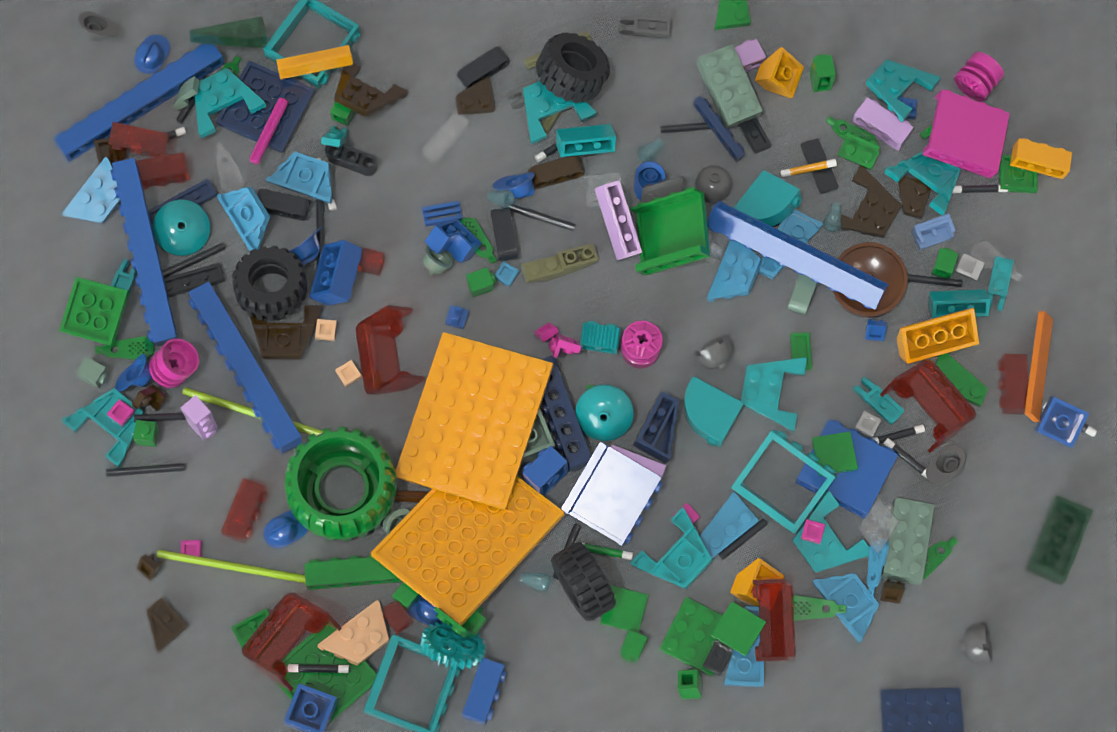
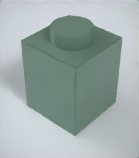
M88 357L84 358L76 371L79 379L98 389L106 383L109 377V372L105 366Z

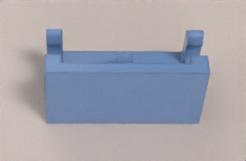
M948 213L915 225L911 233L919 250H923L953 239L955 237L953 233L955 232V227Z

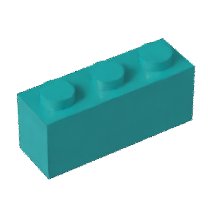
M611 124L556 129V147L560 157L615 152L616 135Z
M986 289L929 292L928 310L932 319L974 308L975 317L989 316L990 297Z

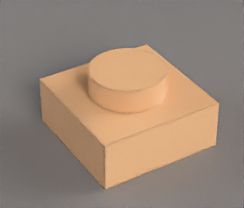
M317 319L315 339L335 341L337 321Z
M352 360L335 369L345 388L362 378Z

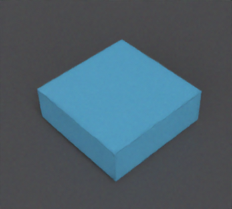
M503 261L494 276L497 281L510 288L520 270Z

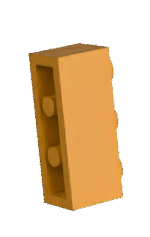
M1019 138L1012 147L1010 166L1064 179L1070 172L1072 152L1066 151L1064 148H1055L1045 143H1036L1026 138Z

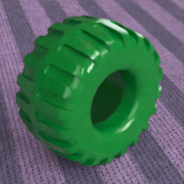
M338 426V430H331L330 427L324 428L322 433L317 436L314 433L309 435L307 442L304 444L300 443L295 448L294 456L289 458L287 471L285 472V495L288 506L298 522L318 537H325L329 541L342 539L343 542L352 541L351 538L358 536L363 538L367 536V532L373 529L375 531L379 528L382 520L389 514L394 504L397 476L393 462L383 446L371 435H365L362 430L354 428V431H351L345 426ZM338 468H350L358 472L365 483L364 495L360 502L354 507L345 510L333 509L327 506L319 494L320 483L324 476Z

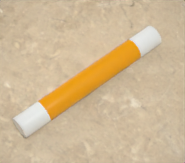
M836 159L789 168L781 170V176L783 178L837 166Z

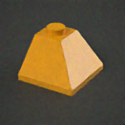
M780 47L760 65L755 81L767 91L793 98L804 66L783 47Z
M757 558L736 575L730 593L743 602L757 607H764V610L771 611L784 575L762 559Z

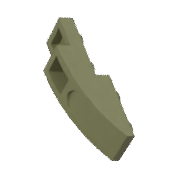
M593 243L559 251L554 256L523 263L520 268L526 283L539 280L545 282L598 262L599 258Z

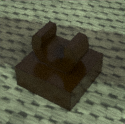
M145 553L140 557L136 569L148 580L152 581L161 568L163 561L156 563L154 561V554L148 556Z
M887 579L884 582L880 600L900 604L904 585H901L900 581H897L896 584L891 583L890 579Z

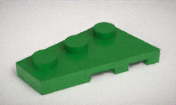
M747 0L719 1L715 30L750 26L751 20Z
M948 353L939 355L927 382L932 387L978 407L982 405L988 388Z

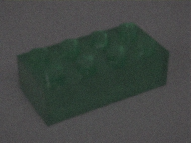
M1056 495L1050 502L1024 570L1060 586L1066 582L1093 510Z

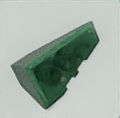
M262 16L189 30V40L191 43L258 48L267 44L268 35Z

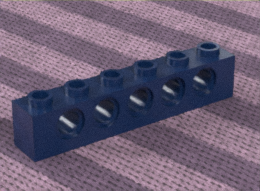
M553 356L541 359L553 363L550 375L552 381L547 384L542 408L544 414L549 415L551 421L548 424L551 432H555L557 439H555L557 449L562 450L563 458L567 461L568 469L571 473L585 468L591 459V455ZM550 394H556L558 398L556 400H551L548 398V396ZM562 411L565 415L559 418L555 416V413ZM567 428L571 430V434L564 435L561 433V430ZM575 446L578 451L571 453L568 451V447Z

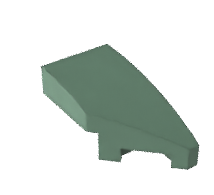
M195 76L181 86L173 104L175 111L188 106L189 98L198 93L199 80Z

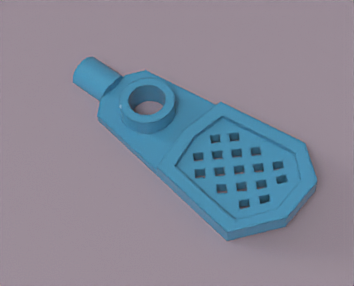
M878 539L869 547L867 585L869 587L868 596L874 597L875 588L881 581L882 568L885 566L889 550L888 539Z

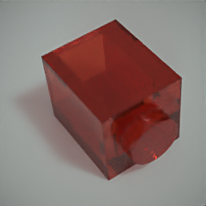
M362 247L358 271L380 276L385 262L384 252Z
M399 601L395 604L391 602L384 607L383 617L395 635L413 625L412 620Z

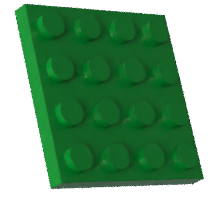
M328 619L267 673L291 701L298 684L337 697L338 704L330 721L331 724L372 688L377 674L365 660L356 666L346 659L334 656L332 652L318 648L320 642L337 630ZM288 664L349 665V673L288 672Z

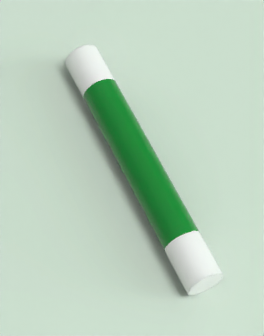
M582 543L592 553L632 560L633 552Z

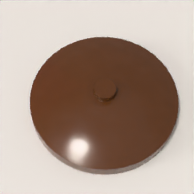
M864 242L849 247L837 258L889 284L876 309L866 308L861 302L848 299L841 292L833 291L838 303L851 314L866 318L882 316L892 311L903 299L907 288V271L902 259L891 248L879 243Z

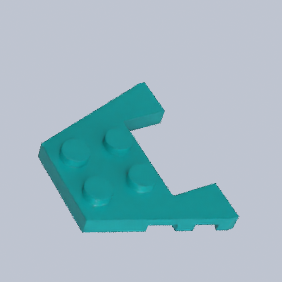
M886 59L867 79L866 85L880 100L883 99L888 105L887 108L891 112L894 111L898 115L897 119L903 122L911 114L913 108L898 99L914 82L931 92L940 83L941 77Z
M227 68L199 81L198 93L195 94L198 133L201 139L216 132L209 118L210 115L242 99L245 100L251 114L267 107L257 94Z
M540 81L523 88L531 145L547 137L540 120L570 107L574 108L581 122L596 116V111L587 102L580 101L579 103H574L572 100L565 101L562 97L558 98L552 91L549 92Z
M923 151L913 155L911 159L902 160L897 165L886 168L884 173L897 183L909 172L938 193L929 206L942 216L946 212L961 170L956 166L922 155Z
M807 358L747 365L741 402L744 403L743 406L794 432L797 414L778 410L784 373L804 376Z
M113 388L93 400L86 407H81L69 417H64L61 421L76 433L89 418L118 440L106 453L105 457L120 468L133 440L136 424L134 422V415L144 414L141 409L136 410L130 400ZM119 399L135 411L123 427L107 415Z
M830 491L823 495V498L815 506L808 520L825 524L821 543L817 544L801 539L805 522L792 539L794 545L815 573L869 556V546L864 539H860L846 550L825 521L824 516L840 506Z
M682 507L670 520L684 535L657 563L641 550L630 564L667 582L687 589L713 560L687 512Z

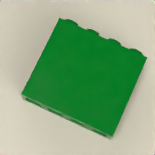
M688 187L685 191L672 192L669 196L657 197L653 201L641 202L637 206L630 208V211L636 213L638 238L642 253H640L641 263L635 264L636 272L647 276L711 257L705 199L702 191L695 187Z

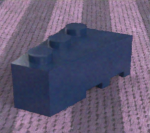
M661 391L656 397L632 446L666 464L671 459V447L679 400Z

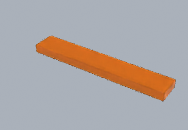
M1045 311L1038 312L1024 413L1033 422H1040L1053 319Z

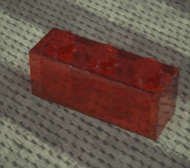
M113 122L108 144L112 145V149L123 151V148H129L131 153L142 155V151L150 153V157L160 158L161 155L165 156L169 133Z
M184 152L136 161L143 190L153 186L163 187L169 183H184L186 180H190L187 158Z
M1004 353L997 364L998 371H1001V378L998 380V388L1001 389L999 408H1002V414L1025 415L1028 391L1027 354Z
M242 478L221 530L224 537L244 544L247 539L251 538L254 530L252 528L253 523L258 521L261 510L259 508L261 503H265L268 496L265 485Z

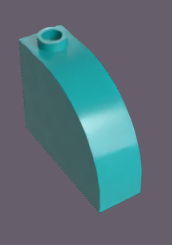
M763 170L734 208L770 226H774L785 220L795 208L800 206L802 202L801 191L799 188Z
M694 376L687 386L683 403L684 414L690 427L699 436L706 439L708 444L719 447L722 446L744 405L743 402Z

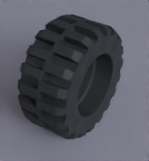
M564 32L549 38L536 62L537 75L542 85H545L546 89L549 92L552 91L556 97H562L565 101L572 100L574 103H579L580 101L587 102L594 99L599 94L610 74V64L606 54H603V49L600 46H596L594 41L588 40L583 35L578 36L577 33L569 34V32Z
M262 246L261 249L256 250L255 248L250 251L249 255L245 254L242 256V262H237L236 270L233 271L232 275L233 288L237 302L243 311H247L249 316L254 317L256 315L259 320H264V318H268V321H274V318H279L280 320L284 319L287 314L290 316L295 313V308L299 309L301 307L302 301L306 298L307 281L303 264L293 252L289 253L288 249L283 247L278 249V246H271V248ZM266 274H279L287 279L286 284L276 292L263 293L253 288L255 281Z
M575 542L552 556L551 563L554 572L571 603L584 620L593 621L615 607L616 599L610 584L595 558L582 542Z

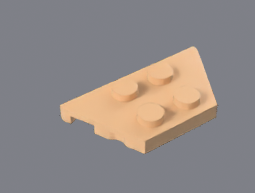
M376 600L320 642L318 648L332 652L334 656L346 659L356 666L361 664L389 641L380 602Z

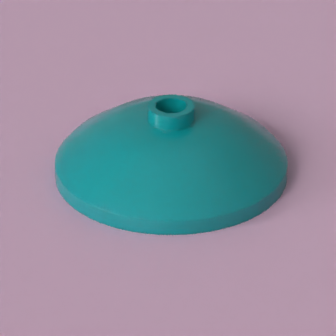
M174 200L165 204L157 212L153 222V233L159 246L166 252L176 256H188L198 252L206 244L210 235V222L206 212L198 204L189 200ZM184 223L185 228L179 229L178 224Z
M607 384L596 385L586 390L579 398L575 411L581 430L587 436L599 441H611L624 435L630 428L634 415L633 405L628 395L618 387ZM605 414L607 419H602L600 416Z

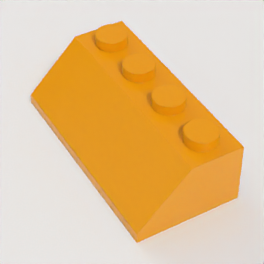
M974 308L901 327L897 336L899 356L909 364L979 344Z

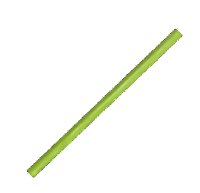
M187 387L183 389V395L190 397L196 395L202 401L255 417L250 407ZM292 421L300 432L309 435L314 433L315 436L322 433V430Z
M158 550L157 552L158 558L305 583V575L164 550Z

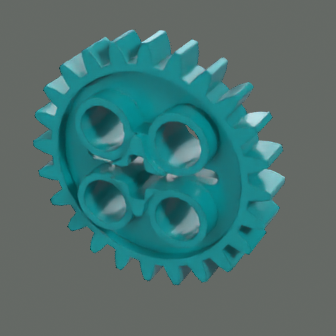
M435 622V625L430 624L429 628H425L422 633L420 646H423L422 651L426 652L425 656H432L431 661L437 660L438 665L444 663L446 668L451 665L455 670L457 666L464 670L465 666L470 669L472 665L477 666L478 662L481 663L486 644H483L484 639L480 638V634H476L474 638L469 636L464 638L451 629L453 624L449 626L442 622V625Z

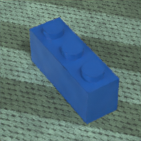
M482 658L462 713L463 718L486 725L487 720L491 721L494 709H491L493 701H498L501 690H498L500 682L504 683L507 671H504L505 665Z

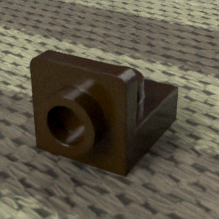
M155 385L139 391L132 406L137 410L151 405L158 411L163 406L167 397Z

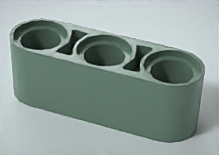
M800 274L787 309L805 315L817 283L810 277Z

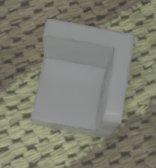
M963 254L956 271L977 280L985 262Z
M864 411L854 430L872 438L881 419Z

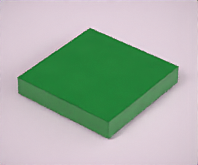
M1001 155L999 165L1000 189L1008 190V192L1037 193V172L1010 166L1011 155Z
M850 431L811 438L814 455L819 458L818 462L824 466L825 464L830 465L835 470V474L858 470Z
M610 585L616 599V605L613 609L602 615L600 624L625 631L630 629L639 633L648 595Z
M731 601L711 636L746 657L766 621Z

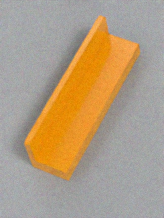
M349 45L276 60L280 79L353 65Z

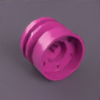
M974 52L965 63V66H962L960 71L957 72L954 82L961 92L976 101H984L993 90V87H996L1004 77V71L991 56L982 52Z
M644 320L635 321L628 325L624 330L621 344L622 357L626 363L639 369L648 368L655 364L659 359L663 341L658 327Z
M176 338L169 340L151 357L149 372L159 385L166 388L178 387L198 368L199 355L190 342Z

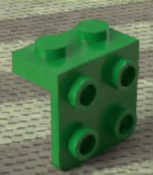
M438 607L434 608V611L438 613L436 617L449 626L453 624L451 629L464 638L467 636L474 638L488 620L475 611L463 625H460Z

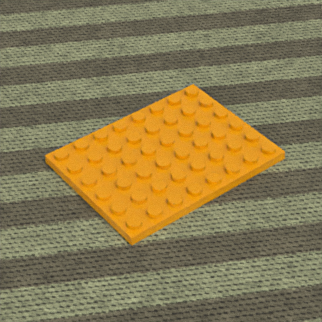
M443 332L396 468L397 479L506 510L551 375L553 363Z
M518 476L506 510L432 489L370 553L374 559L430 604L438 607L457 623L463 625L564 517V511Z

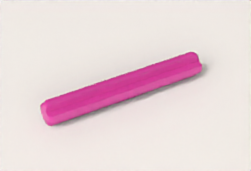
M278 99L249 158L250 162L254 164L260 163L288 105L286 99Z

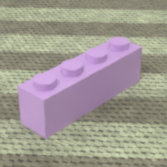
M620 180L595 188L616 259L621 260L642 253Z

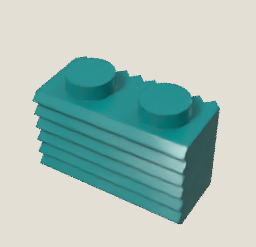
M595 321L583 322L580 338L581 349L617 354L621 328H617L615 324H606L605 326L598 325V322Z

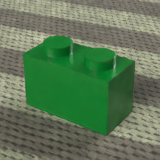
M819 54L813 57L809 71L813 93L832 89L836 76L832 54Z

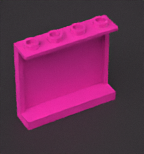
M942 89L934 98L938 100L929 144L924 148L922 155L987 178L993 177L999 170L1010 113L1003 111L1001 108L988 106L984 102L974 101L967 96H960L951 90Z

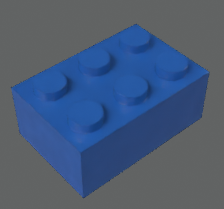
M346 240L323 245L309 298L326 306L349 301L352 295L353 283L357 277L358 264L361 261L362 248Z

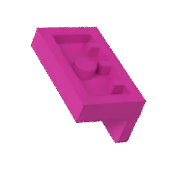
M557 333L555 338L551 337L548 348H550L552 356L557 358L560 348L563 349V352L573 355L574 352H580L581 345L578 340Z

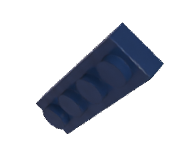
M701 96L695 98L692 103L694 108L736 163L740 161L745 155L741 144L734 141L732 132L722 125L720 116L717 113H713L707 99H703Z
M208 178L148 210L152 228L157 212L171 201L189 200L200 206L217 197V193Z

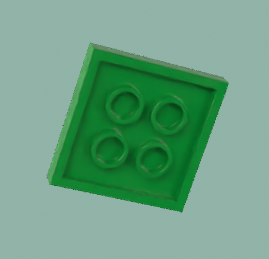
M76 277L59 332L114 347L130 292Z
M685 597L659 651L713 677L714 673L702 666L716 640L711 635L723 615Z

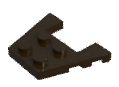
M353 63V65L343 67L334 101L368 117L382 110L387 104L392 105L400 98L405 99L409 91L394 84L386 93H383L376 87L356 79L355 77L360 72L361 66Z
M860 165L852 182L867 189V194L852 219L834 210L826 227L841 228L844 231L852 230L860 232V234L884 238L902 205Z
M305 305L303 323H264L265 318L264 320H259L256 315L254 317L250 316L262 358L301 360L316 327L317 319L320 318L322 313V305Z

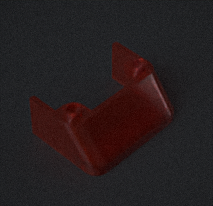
M387 305L358 323L356 327V340L364 390L367 394L379 395L404 391L424 381V376L411 375L408 371L400 372L395 337L399 336L403 330L402 318L413 312V308Z
M928 359L923 360L895 377L880 393V396L884 397L894 390L903 399H909L913 396L937 424L932 430V435L936 442L927 450L929 453L947 443L976 417L975 409L940 368Z
M786 579L753 580V584L756 585L753 586V598H757V602H759V618L766 621L760 632L759 646H755L756 662H795L792 582Z
M291 592L282 597L244 644L242 654L269 678L292 692L294 688L284 679L288 667L282 662L306 631L312 634L318 633L326 624L338 631L342 628L327 611Z

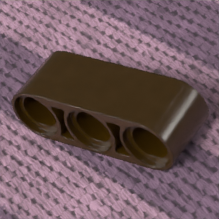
M579 155L535 165L528 170V172L535 174L532 178L535 189L577 179L585 174Z

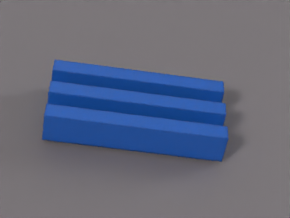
M459 201L422 207L425 227L438 225L457 218L459 221L462 220ZM455 213H457V215H455V216H450V217H444V218H438V219L428 220V218H432V217H438V216L441 217V216H446V215H449V214H455Z

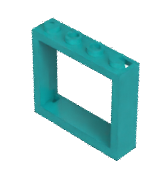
M299 0L263 48L264 55L276 64V60L285 58L277 52L309 9L349 32L339 47L349 45L350 48L353 43H357L361 37L360 26L318 0ZM338 68L321 71L317 77L311 73L298 77L320 89L322 85L327 84L333 70L336 71Z
M772 430L731 488L795 534L838 475L834 473L835 470L830 465L825 464L824 466L818 462L819 458L811 452L809 454L802 450L804 447L798 442L793 441L792 443L786 439L787 435L784 432ZM772 440H775L827 478L797 521H794L743 483Z
M392 635L363 713L413 732H438L441 725L438 720L440 715H444L448 704L445 701L447 696H451L455 685L452 684V681L460 673L459 666L455 670L449 665V670L427 729L374 709L396 647L399 646L422 656L426 654L425 651H422L423 646Z

